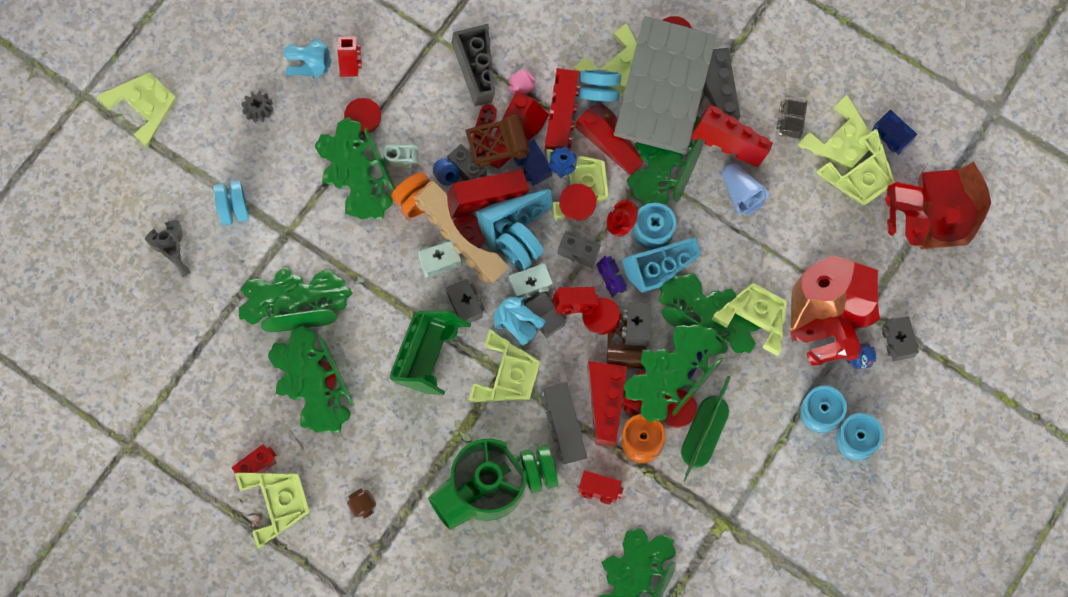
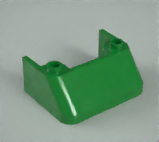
M449 310L416 312L411 319L390 372V379L397 384L425 394L444 395L446 391L437 387V378L431 375L444 341L454 339L457 336L459 327H471V323Z

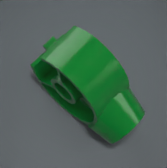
M490 438L476 440L466 445L457 454L452 464L450 478L428 497V500L440 520L449 530L472 518L482 521L498 520L509 515L519 505L524 494L527 472L518 463L520 456L514 458L508 450L506 442ZM483 451L484 463L478 466L475 476L456 489L454 474L459 464L469 455ZM487 451L505 453L521 475V489L502 481L503 476L512 470L505 461L499 466L488 462ZM483 475H491L497 482L493 485H485L479 478ZM499 491L515 498L510 504L496 510H482L470 505L482 497L495 496Z

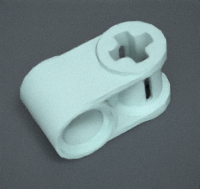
M388 145L383 152L384 163L388 167L416 168L419 166L417 161L419 147L416 145ZM393 153L396 157L389 158L387 155Z

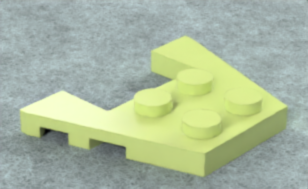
M624 24L614 33V37L625 49L600 69L621 74V84L609 86L620 90L621 96H624L637 45L627 24ZM584 58L574 67V71H579V74L581 70H598L587 58Z
M150 72L96 96L97 100L107 110H110L124 98L147 121L144 126L134 133L135 137L146 148L150 145V140L157 133L159 125L166 118L176 101V97Z
M846 95L834 109L848 121L825 144L809 132L799 142L798 146L852 170L870 151L862 141L865 136L870 134V131Z
M876 129L862 139L873 155L850 172L841 176L831 162L816 171L820 177L864 207L886 192L888 185L895 183Z
M551 149L546 150L548 168H550L551 153L554 151ZM584 156L577 157L576 169L569 174L570 185L584 184L590 187L595 193L597 203L608 199L605 162ZM553 202L554 221L564 218L565 216L561 213L559 202Z
M752 283L719 312L717 311L711 320L727 328L736 313L770 332L762 348L778 356L781 352L782 330L787 301Z
M489 329L485 348L502 352L503 357L494 388L491 389L473 384L469 402L530 400L540 361L525 351L518 349L508 340L503 339L496 332Z
M235 473L240 491L261 486L271 519V525L252 530L257 549L309 513L298 474Z

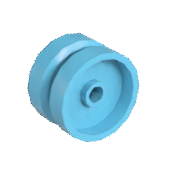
M607 70L580 71V81L591 85L579 87V98L597 101H619L620 90L609 86L621 84L620 73Z
M241 180L230 182V194H228L227 188L223 183L214 185V200L222 226L233 223L232 212H235L239 223L249 221Z
M656 202L648 203L638 211L637 221L632 229L634 239L640 246L648 250L667 246L673 238L676 218L672 210L666 205Z
M515 222L509 228V234L503 233L496 239V243L504 256L521 271L526 270L531 265V259L537 260L544 254L543 247L537 238L519 222Z
M819 386L812 389L800 407V417L803 424L809 430L816 433H827L834 430L844 419L847 412V403L843 394L830 386Z
M863 413L848 417L836 433L838 450L843 456L855 461L868 459L879 449L883 441L881 424L874 417Z

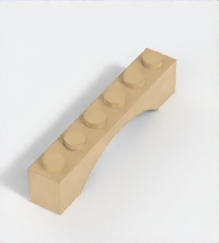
M435 181L429 182L413 197L416 200V206L429 215L427 217L433 225L437 224L441 229V235L447 240L450 239L454 244V250L459 254H463L467 265L472 269H476L478 272L477 276L484 283H494L509 268L497 253L477 248L459 233L450 217L447 195Z

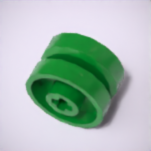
M547 444L536 448L537 460L530 449L520 452L522 468L527 472L526 482L531 494L542 490L541 478L548 489L558 487L555 463Z

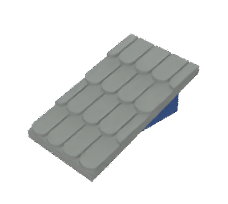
M644 16L613 136L686 155L717 35Z

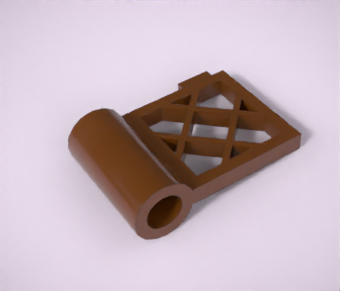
M518 115L506 117L502 121L465 129L474 163L479 165V167L489 166L491 161L508 157L523 159L530 152L522 122ZM500 128L501 133L498 138L489 134L491 129ZM478 132L484 136L478 143L472 139L471 134ZM486 137L495 141L491 149L482 145ZM499 143L505 147L506 152L499 154L493 150ZM479 148L488 152L486 157L477 158L476 153Z
M621 313L620 320L624 324L618 329H614L613 334L612 332L608 333L607 364L645 369L641 364V356L646 347L625 345V338H622L620 331L623 326H626V320H623V313ZM617 334L624 340L620 345L612 344V338Z

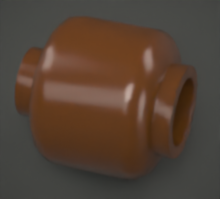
M360 488L348 496L347 505L355 517L363 516L365 519L374 513L372 509L376 507V501L369 490H362Z

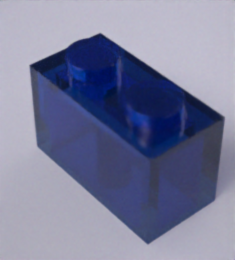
M891 109L875 123L872 131L876 129L880 140L887 144L889 150L894 153L896 152L898 155L918 135Z
M532 139L528 142L530 152L527 154V157L523 159L513 157V160L518 167L521 166L526 181H530L531 185L534 186L551 177L553 171L536 141Z

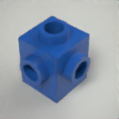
M566 146L562 149L557 148L551 153L549 166L554 173H557L562 178L574 172L577 156L572 150L569 151Z

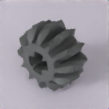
M259 90L257 95L252 91L251 97L245 95V101L241 105L243 107L242 113L246 115L248 121L253 118L255 123L258 119L264 122V117L270 118L269 112H273L274 109L271 106L273 104L272 99H268L267 93L262 95Z

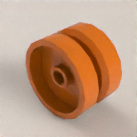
M423 172L414 174L404 180L391 194L395 204L401 206V212L406 219L415 218L425 212L416 206V200L413 198L430 182V179Z
M641 414L630 418L623 427L621 446L624 454L630 460L644 464L652 462L659 457L665 442V430L662 423L657 420L650 423Z

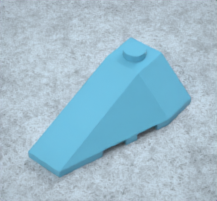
M547 189L498 202L477 211L479 229L493 252L500 250L496 239L503 233L509 234V228L515 222H519L526 227L533 220L537 221L552 207L551 190Z
M696 237L632 255L622 259L627 278L643 293L661 287L680 270L701 256Z

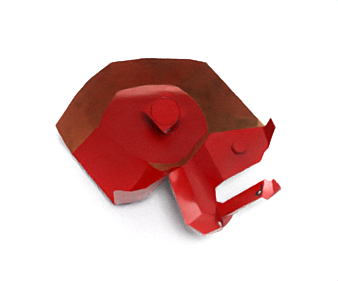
M974 161L957 170L922 171L918 178V186L901 182L888 185L885 194V201L889 207L887 230L889 235L894 236L896 233V211L900 210L906 216L905 237L908 239L909 244L918 246L921 250L968 245L984 222L991 206L989 189Z
M830 256L806 269L798 279L791 295L790 333L792 344L793 341L808 343L825 339L832 335L836 338L834 343L806 353L811 366L822 365L824 362L846 358L848 361L859 358L862 348L854 329L871 326L880 320L878 269L856 261Z

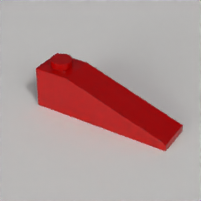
M516 91L502 120L512 115L520 116L528 142L542 130L549 117V113L534 99ZM499 127L497 128V131L494 135V137L498 138V136L501 133ZM492 140L488 148L491 149L495 141ZM498 143L493 151L500 154L505 153L506 149ZM512 157L491 161V166L500 169Z
M602 102L589 107L577 119L576 129L631 176L643 164V161L631 140L613 136L617 123L616 115Z

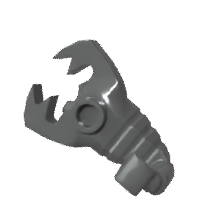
M178 220L165 222L167 230H163L159 234L155 229L151 230L146 235L145 241L152 249L161 252L174 263L183 278L191 272L181 261V224Z

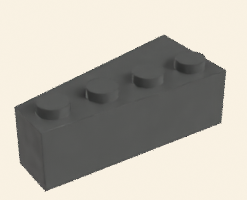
M489 23L454 32L451 43L474 106L491 103L494 98L495 87L490 51Z
M729 48L713 49L703 87L704 94L711 105L720 108L722 112L736 118L739 122L740 110Z
M562 382L541 388V398L547 408L546 417L553 429L551 436L553 442H556L558 446L556 450L558 461L568 464L587 459L568 383Z

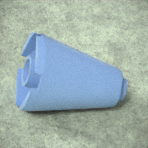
M729 163L723 168L722 177L735 211L742 216L741 213L744 212L746 215L751 214L764 205L763 200L765 197L768 200L769 192L763 185L736 163Z

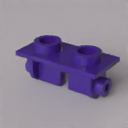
M604 256L596 265L598 272L605 282L606 289L611 297H614L618 292L623 293L627 291V284L622 274L615 276V273L620 271L615 259H612L611 256L607 258Z

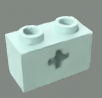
M444 240L436 246H425L420 251H417L425 278L461 267L459 254L454 250V244L451 241ZM436 255H439L442 259L438 260Z
M545 263L509 275L508 277L514 297H525V301L532 299L534 295H540L543 292L545 294L549 293L553 285Z

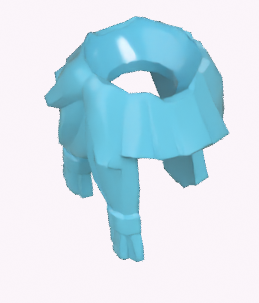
M316 38L306 47H297L290 44L284 50V57L287 60L298 59L306 62L301 67L288 66L286 68L287 76H315V79L330 70L332 61L330 50L320 39Z
M509 297L494 312L495 329L507 328L519 340L520 344L524 346L529 340L534 338L536 328L541 329L546 321L524 306L525 297ZM527 321L532 322L535 326L527 323Z

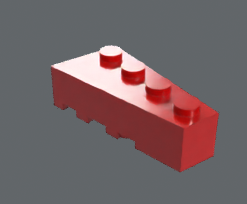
M556 69L544 151L547 149H562L565 146L571 148L573 137H569L570 131H574L575 120L572 119V115L577 113L578 103L575 102V96L578 97L579 87H581L577 85L579 71Z
M711 104L708 105L699 118L690 137L694 140L700 138L705 141V145L710 147L712 145L718 146L723 153L736 154L737 159L757 168L769 154L773 145L767 137L759 135L751 127L743 125L736 118L725 114L720 108Z
M523 169L453 183L446 194L451 219L479 211L491 204L526 195L530 189Z
M588 361L587 372L595 444L615 447L627 367Z

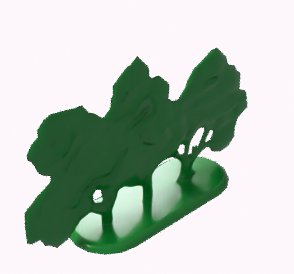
M696 116V120H695V122H694L693 131H694L695 126H696V124H697V122H698V120H699V118H700L699 116ZM698 138L693 145L690 139L688 149H691V152L686 162L682 161L681 153L635 142L637 150L641 151L640 157L642 161L648 162V168L636 171L627 178V183L632 189L634 198L641 200L642 206L655 202L666 205L669 201L667 190L675 186L673 199L675 202H678L700 156L704 140ZM675 165L683 166L678 180L673 179L671 176V170ZM662 181H670V183H666L667 186H658Z
M347 117L337 123L335 136L321 134L315 144V149L320 157L331 161V165L323 172L322 183L334 184L335 187L340 189L346 186L351 189L345 201V213L347 215L357 216L359 219L364 220L372 217L375 220L383 219L384 211L390 208L393 203L391 196L382 192L383 184L387 182L392 192L396 187L368 129H364L367 141L360 140L361 124L351 121ZM355 143H359V144H360V145L357 146V147L354 146ZM368 145H370L374 153L375 159L369 160L363 155V151ZM376 163L379 164L383 176L379 179H375L369 174V167ZM378 183L379 185L376 186L377 192L375 195L371 194L373 186Z
M285 266L275 274L272 284L264 281L262 278L245 281V285L241 287L240 291L243 292L245 297L249 298V301L239 307V319H245L246 322L253 325L258 323L263 317L268 316V318L261 322V328L266 332L290 331L302 325L305 328L325 326L335 322L338 317L336 312L325 308L329 306L334 310H343L347 306V298L353 292L350 287L345 286L344 279L336 276L329 269H324L317 273L309 284H304L301 276L293 275L292 271ZM326 298L324 305L320 304V307H318L320 299ZM302 306H310L314 309L313 311L298 313V309ZM269 308L272 309L273 314L268 312ZM281 311L291 312V314L279 315Z
M694 273L684 274L683 276L676 275L660 287V303L666 306L675 305L677 308L665 307L662 310L663 318L673 327L700 324L704 329H707L705 326L717 330L716 339L722 344L720 354H725L728 351L727 343L723 339L730 342V346L735 353H751L756 343L750 331H757L761 327L736 313L727 328L711 320L717 311L719 312L727 303L736 298V293L733 289H726L724 292L719 290L711 291L710 295L706 296L702 292L701 282ZM681 299L685 301V310H682L683 307L680 306ZM694 313L698 315L701 322L698 323L686 314ZM725 331L728 332V335H727V336H724V335H723V333H724Z
M700 324L676 326L673 335V343L675 345L673 353H669L666 349H660L656 352L643 350L641 364L646 369V374L634 375L624 384V390L626 391L627 399L634 401L642 400L641 415L648 422L665 420L667 417V406L669 403L676 402L678 405L672 413L674 417L717 369L723 358H719L711 367L707 365L708 356L718 355L722 351V344L716 339L717 330L712 328L704 329ZM699 351L703 355V358L701 359L703 363H700L697 360V353ZM696 362L698 365L694 366L692 363ZM693 368H701L704 371V375L694 384L688 379V373ZM684 385H688L692 389L682 400L679 399L676 390ZM665 395H669L671 398L666 399Z
M302 325L291 331L289 345L274 343L268 353V358L274 368L285 371V375L277 381L276 394L281 396L288 395L290 399L295 401L301 398L305 399L306 404L300 413V426L302 428L313 429L321 434L327 431L333 434L340 433L342 424L349 420L351 415L348 408L339 404L340 396L345 394L352 406H355L354 401L324 339L320 338L323 350H316L314 346L316 332L306 329ZM314 352L315 355L310 357L309 353ZM324 355L327 356L332 367L328 371L318 364V361ZM334 373L340 384V387L335 391L328 389L325 385V378ZM335 395V397L333 398L335 402L331 407H329L327 403L329 399Z
M730 375L727 376L719 397L711 396L704 399L699 405L696 416L692 421L681 448V457L689 465L685 473L684 482L689 476L692 467H703L712 457L729 416V407L722 398L731 379Z
M642 528L628 530L622 543L625 556L616 557L613 555L601 562L604 570L608 573L606 576L608 584L614 586V592L602 594L598 597H639L644 592L652 595V597H662L676 567V563L672 562L666 571H663L662 568L664 561L673 558L676 554L675 547L672 545L674 540L661 534L648 541V536ZM653 563L658 565V569L653 567ZM652 576H662L656 590H652L650 587Z

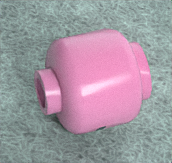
M519 70L509 78L510 86L508 88L513 95H515L516 91L527 95L535 89L534 83L536 81L528 70Z

